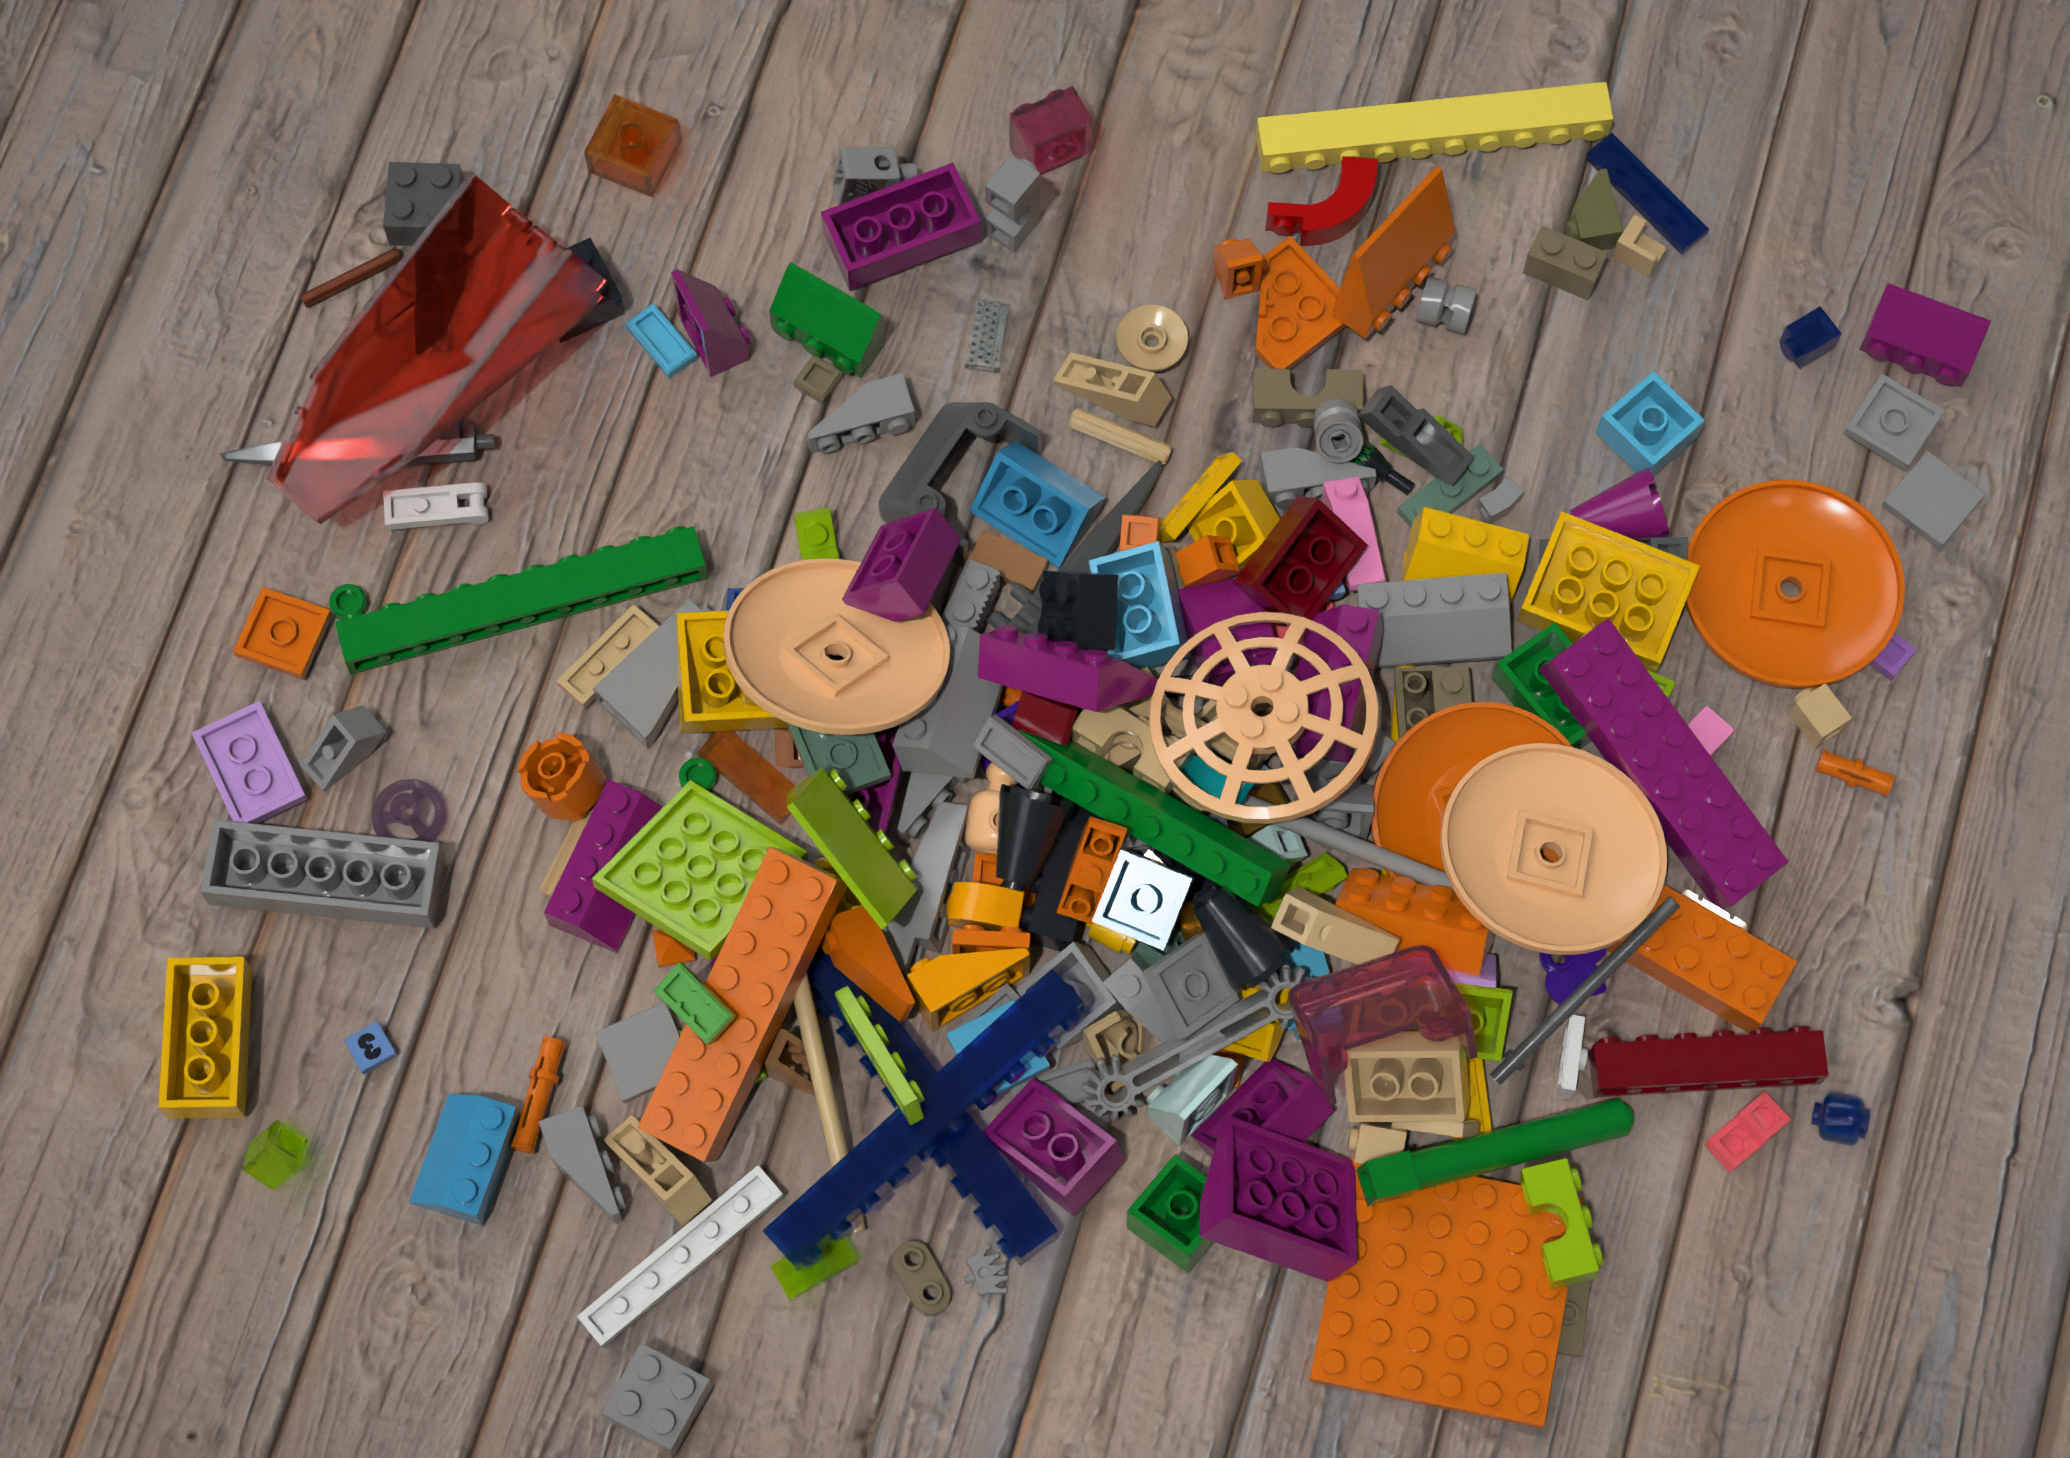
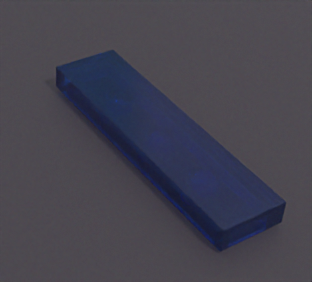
M1613 133L1609 134L1586 153L1585 159L1597 171L1607 169L1611 185L1681 255L1708 234L1709 228Z

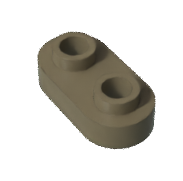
M908 1241L901 1244L894 1253L893 1266L908 1297L920 1314L929 1317L940 1315L949 1306L951 1297L949 1286L929 1249L920 1242ZM908 1255H917L920 1258L919 1263L916 1266H908L905 1263ZM928 1288H934L937 1290L938 1296L934 1300H927L923 1296L924 1291Z

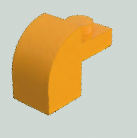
M954 882L953 891L946 904L947 925L961 928L964 925H979L995 931H1000L1002 927L1018 928L1024 892L983 883Z

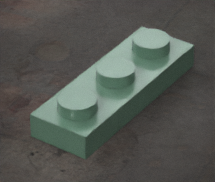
M1479 444L1470 451L1474 458L1454 484L1450 485L1436 477L1401 504L1397 509V514L1410 528L1412 527L1413 520L1423 507L1453 514L1501 477L1504 469Z

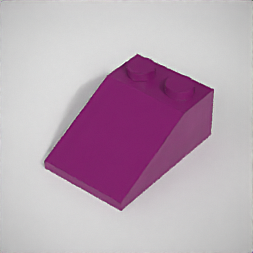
M678 269L671 272L680 321L710 377L750 360L748 346L752 342L744 325L739 327L736 325L733 316H736V312L729 297L725 296L722 298L716 286Z
M1235 578L1177 589L1189 640L1200 631L1217 622L1238 615L1264 611L1233 583ZM1269 622L1239 625L1229 629L1236 642L1257 637H1274ZM1215 635L1201 642L1192 650L1197 669L1210 656L1222 649ZM1255 648L1242 651L1250 667L1271 665L1278 649ZM1228 658L1215 666L1203 682L1223 687L1226 681L1236 673Z
M1032 1078L981 1132L997 1150L1046 1196L1072 1216H1075L1125 1162L1120 1146L1115 1138L1035 1078Z

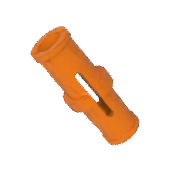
M1825 749L1822 750L1815 769L1818 773L1821 772L1846 781V786L1854 788L1857 785L1882 794L1885 797L1888 796L1895 775L1892 773L1889 774L1864 765V760L1856 758L1853 761L1828 752Z

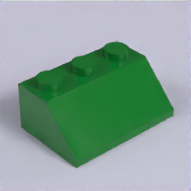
M790 262L769 310L773 331L786 340L792 338L801 343L803 348L811 355L823 356L832 361L833 365L844 374L850 375L853 373L862 378L884 347L882 314Z

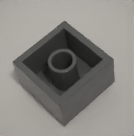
M389 162L383 228L389 245L454 244V247L461 246L466 182L460 164Z

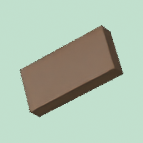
M982 530L968 559L997 569L1000 573L1001 581L1014 587L1020 583L1031 594L1034 593L1043 576V571L1046 570L1049 564V559Z

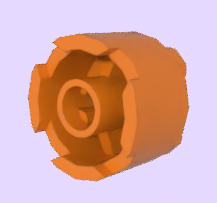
M555 733L557 738L549 739L542 744L537 740L523 754L518 765V772L521 774V789L549 818L558 820L569 819L571 822H576L583 819L587 815V811L599 799L607 778L599 762L581 741L570 734Z

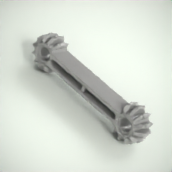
M1285 962L1280 967V973L1274 972L1268 979L1258 984L1262 988L1261 990L1228 1007L1187 1038L1177 1039L1174 1036L1123 1065H1120L1117 1054L1112 1055L1111 1064L1106 1065L1102 1058H1098L1096 1062L1099 1071L1087 1068L1085 1073L1091 1081L1081 1084L1082 1091L1089 1094L1084 1099L1086 1106H1096L1095 1114L1099 1118L1104 1116L1108 1110L1111 1121H1117L1119 1111H1123L1127 1118H1131L1133 1114L1130 1105L1141 1108L1144 1102L1137 1094L1276 1019H1278L1281 1029H1287L1289 1019H1293L1297 1026H1301L1303 1022L1299 1014L1302 1012L1311 1016L1314 1010L1307 1003L1318 1000L1317 993L1310 990L1315 985L1312 977L1303 978L1305 971L1300 966L1290 973V966ZM1289 988L1294 991L1290 1001L1286 1003L1275 1001V996L1280 990ZM1112 1081H1120L1125 1084L1123 1090L1116 1095H1110L1104 1091L1106 1085Z

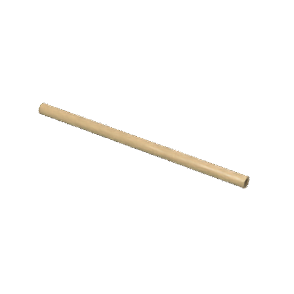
M806 972L793 1001L848 1235L865 1231L866 1228Z

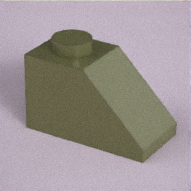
M1607 169L1598 171L1574 205L1570 220L1565 223L1567 236L1600 250L1615 248L1618 239L1623 233Z

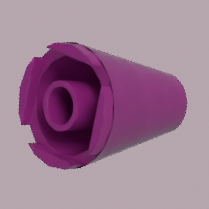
M1650 467L1635 473L1570 509V514L1636 541H1650L1651 537H1670L1659 493L1654 487L1655 480Z

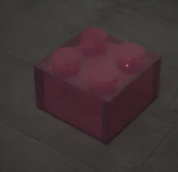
M1074 86L1065 90H1054L1044 99L1032 104L1024 103L1009 114V148L1019 160L1025 159L1031 162L1037 168L1040 176L1091 154L1092 118Z

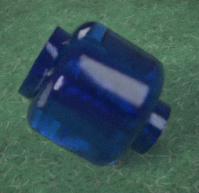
M1830 1092L1825 1096L1823 1103H1815L1811 1124L1818 1126V1134L1822 1140L1854 1146L1859 1141V1138H1866L1871 1109L1865 1108V1103L1860 1097Z

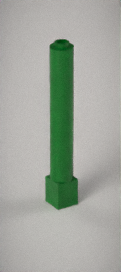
M1616 1098L1414 1152L1408 1150L1373 1159L1363 1163L1356 1169L1367 1207L1411 1196L1413 1193L1628 1136L1631 1127L1634 1125V1116L1629 1105Z

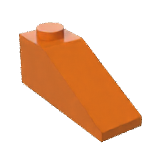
M863 906L834 914L820 942L824 953L830 955L834 966L894 1018L899 1022L906 1020L916 1002L881 928Z

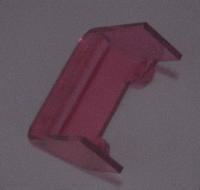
M1422 945L1409 947L1299 983L1289 992L1291 1012L1310 1070L1329 1106L1337 1103L1332 1077L1342 1073L1348 1066V1056L1345 1050L1417 1027L1420 1034L1431 1041L1440 1042L1457 1036L1469 1058L1478 1057L1470 1009L1436 951L1431 947Z

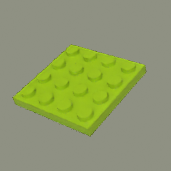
M690 780L592 880L597 890L712 961L720 953L762 864L761 858L765 857L769 847L782 849L805 861H808L806 850Z

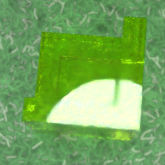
M277 1119L250 1142L242 1170L270 1189H275L301 1167L308 1139Z

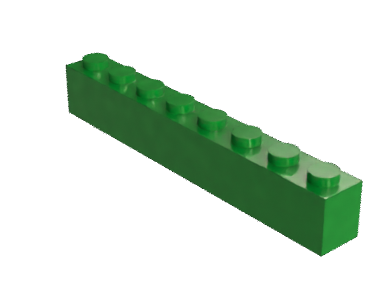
M1020 729L1017 730L1053 758L1039 782L1042 785L1102 819L1126 827L1127 833L1220 886L1224 885L1231 892L1257 907L1278 896L1291 863L1070 739L1068 745H1060Z

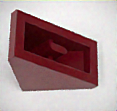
M1022 691L1012 727L1060 745H1068L1077 710L1070 704Z

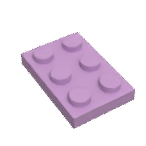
M260 701L192 732L193 738L233 822L257 824L308 800Z

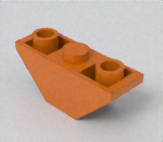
M1090 816L1083 828L1057 909L1058 914L1093 925V917L1115 865L1127 831L1126 827Z

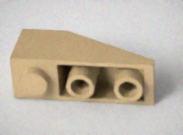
M1300 887L1285 894L1271 926L1272 929L1306 946L1382 974L1387 972L1401 940Z

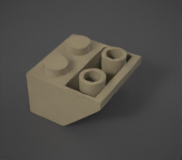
M1469 666L1394 668L1398 740L1407 730L1427 716L1451 706L1472 702Z

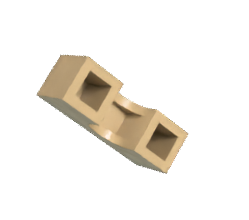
M1123 704L1098 712L1083 709L1073 724L1070 734L1071 741L1102 758L1115 745H1132L1141 754L1140 759L1134 766L1133 775L1166 794H1169L1174 787L1161 768L1155 753L1151 737L1150 720L1143 716L1136 718L1125 711ZM1163 735L1166 747L1180 740L1172 735L1169 737ZM1191 752L1174 761L1181 772L1189 763Z

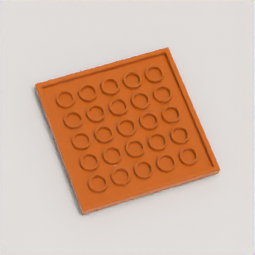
M1353 1154L1352 1162L1355 1167L1357 1264L1328 1282L1310 1382L1543 1429L1568 1286L1554 1290L1550 1289L1540 1251L1542 1244L1556 1241L1566 1233V1228L1561 1218L1550 1212L1529 1215L1521 1185L1475 1176L1417 1191L1411 1196L1367 1207L1356 1169L1362 1164L1354 1163ZM1578 1197L1580 1205L1583 1206L1584 1198Z

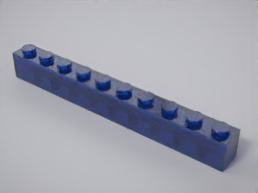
M819 944L807 970L810 989L817 997L813 1000L815 1006L825 1019L832 1016L839 1026L836 1029V1033L848 1049L854 1045L862 1056L858 1060L859 1064L871 1079L874 1076L878 1077L885 1086L881 1089L883 1096L892 1108H896L898 1104L841 1013L834 993L848 986L855 998L859 996L864 998L872 1013V1016L868 1018L872 1026L880 1024L889 1041V1044L885 1047L890 1054L898 1053L907 1070L903 1074L907 1083L912 1080L916 1082L925 1100L919 1104L924 1119L911 1126L907 1119H904L905 1125L916 1139L922 1136L928 1143L930 1148L926 1151L933 1163L939 1169L945 1166L953 1176L949 1181L951 1186L962 1200L968 1196L976 1209L972 1212L980 1225L985 1230L990 1227L999 1237L996 1245L1008 1261L1015 1258L1018 1264L1022 1266L1057 1240L1058 1230L900 1022L834 966L830 955L825 954L821 944Z
M1051 969L920 1088L925 1100L919 1104L924 1119L910 1126L901 1109H896L763 1230L766 1238L797 1272L803 1266L806 1269L811 1268L824 1255L822 1249L832 1240L836 1243L841 1241L853 1229L851 1223L860 1214L863 1213L867 1216L882 1203L883 1200L880 1197L891 1186L894 1189L902 1186L912 1175L909 1170L920 1160L926 1163L934 1157L941 1148L938 1144L947 1135L950 1134L954 1137L968 1125L969 1120L967 1117L977 1108L983 1111L990 1106L998 1097L996 1091L1006 1082L1010 1085L1015 1083L1026 1072L1027 1068L1025 1065L1034 1056L1040 1059L1054 1047L1055 1041L1053 1039L1063 1030L1069 1033L1077 1027L1084 1018L1082 1015L1085 1011L1084 1001Z

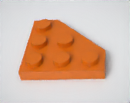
M1288 236L1263 255L1255 354L1269 369H1292L1346 327L1344 323L1331 315L1340 288L1291 236Z

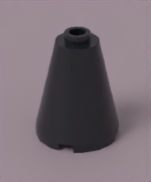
M1001 785L999 791L996 877L1003 879L1001 887L1021 892L1024 891L1025 885L1033 887L1073 812L1074 803L1053 799L1052 796L1014 786Z
M1209 884L1196 894L1195 900L1197 902L1193 910L1230 987L1235 992H1243L1240 985L1245 983L1250 988H1253L1263 982L1286 962L1281 956L1286 949L1291 954L1293 953L1295 943L1290 937L1272 929L1271 922L1224 885L1215 887L1213 884Z

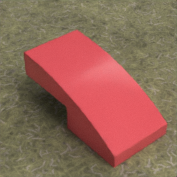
M1764 1091L1741 1110L1735 1118L1709 1138L1704 1146L1731 1173L1792 1119Z

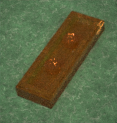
M730 731L715 732L697 751L700 758L708 760L720 775L780 825L792 814L787 808V792L793 789L795 785Z

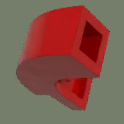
M1342 156L1339 186L1329 198L1315 204L1268 202L1265 231H1273L1279 235L1300 233V246L1326 244L1343 237L1360 223L1370 207L1376 183L1378 159Z

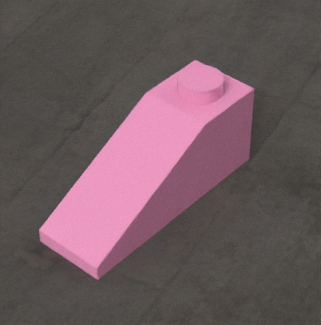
M1359 476L1323 482L1322 502L1368 544L1344 577L1349 591L1357 590V584L1385 582L1369 503Z

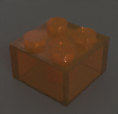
M614 94L584 151L588 172L653 197L682 141L679 119Z

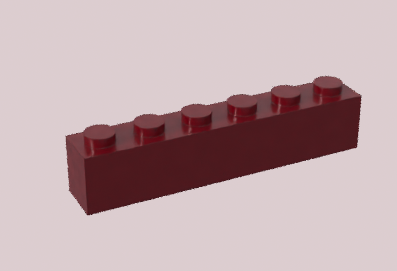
M1809 1026L1792 1027L1786 1033H1773V1029L1760 1028L1750 1031V1035H1735L1734 1031L1724 1030L1712 1033V1037L1697 1038L1696 1033H1680L1675 1035L1674 1039L1659 1040L1658 1035H1643L1637 1037L1636 1041L1621 1042L1619 1037H1606L1599 1039L1598 1043L1593 1044L1588 1053L1593 1098L1821 1085L1829 1076L1823 1030L1811 1031Z

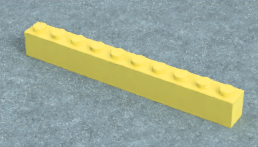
M1607 82L1260 117L1257 118L1255 135L1261 172L1284 173L1295 168L1306 167L1310 170H1316L1325 165L1341 164L1342 156L1378 159V162H1389L1401 157L1421 159L1430 154L1446 153L1447 155H1458L1464 151L1478 149L1489 152L1499 147L1516 146L1518 148H1526L1536 143L1550 142L1551 144H1563L1575 139L1595 141L1609 135L1613 114Z

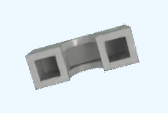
M1010 154L985 185V202L993 207V210L985 218L986 235L1013 253L1017 251L1039 223L1040 173L1028 160H1019Z

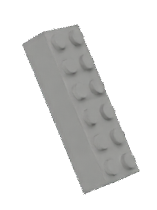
M214 820L201 894L208 904L213 906L434 928L445 854L440 843Z

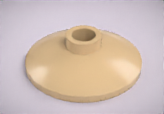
M1143 305L1134 308L1122 318L1117 328L1116 343L1121 356L1131 366L1150 372H1157L1172 367L1183 357L1188 344V332L1181 317L1171 309L1161 305ZM1148 340H1155L1158 343V345L1155 347H1149L1145 344V342Z

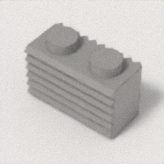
M967 559L941 618L944 625L970 627L981 634L983 623L986 622L989 610L992 609V604L995 603L997 591H1000V573L997 569Z

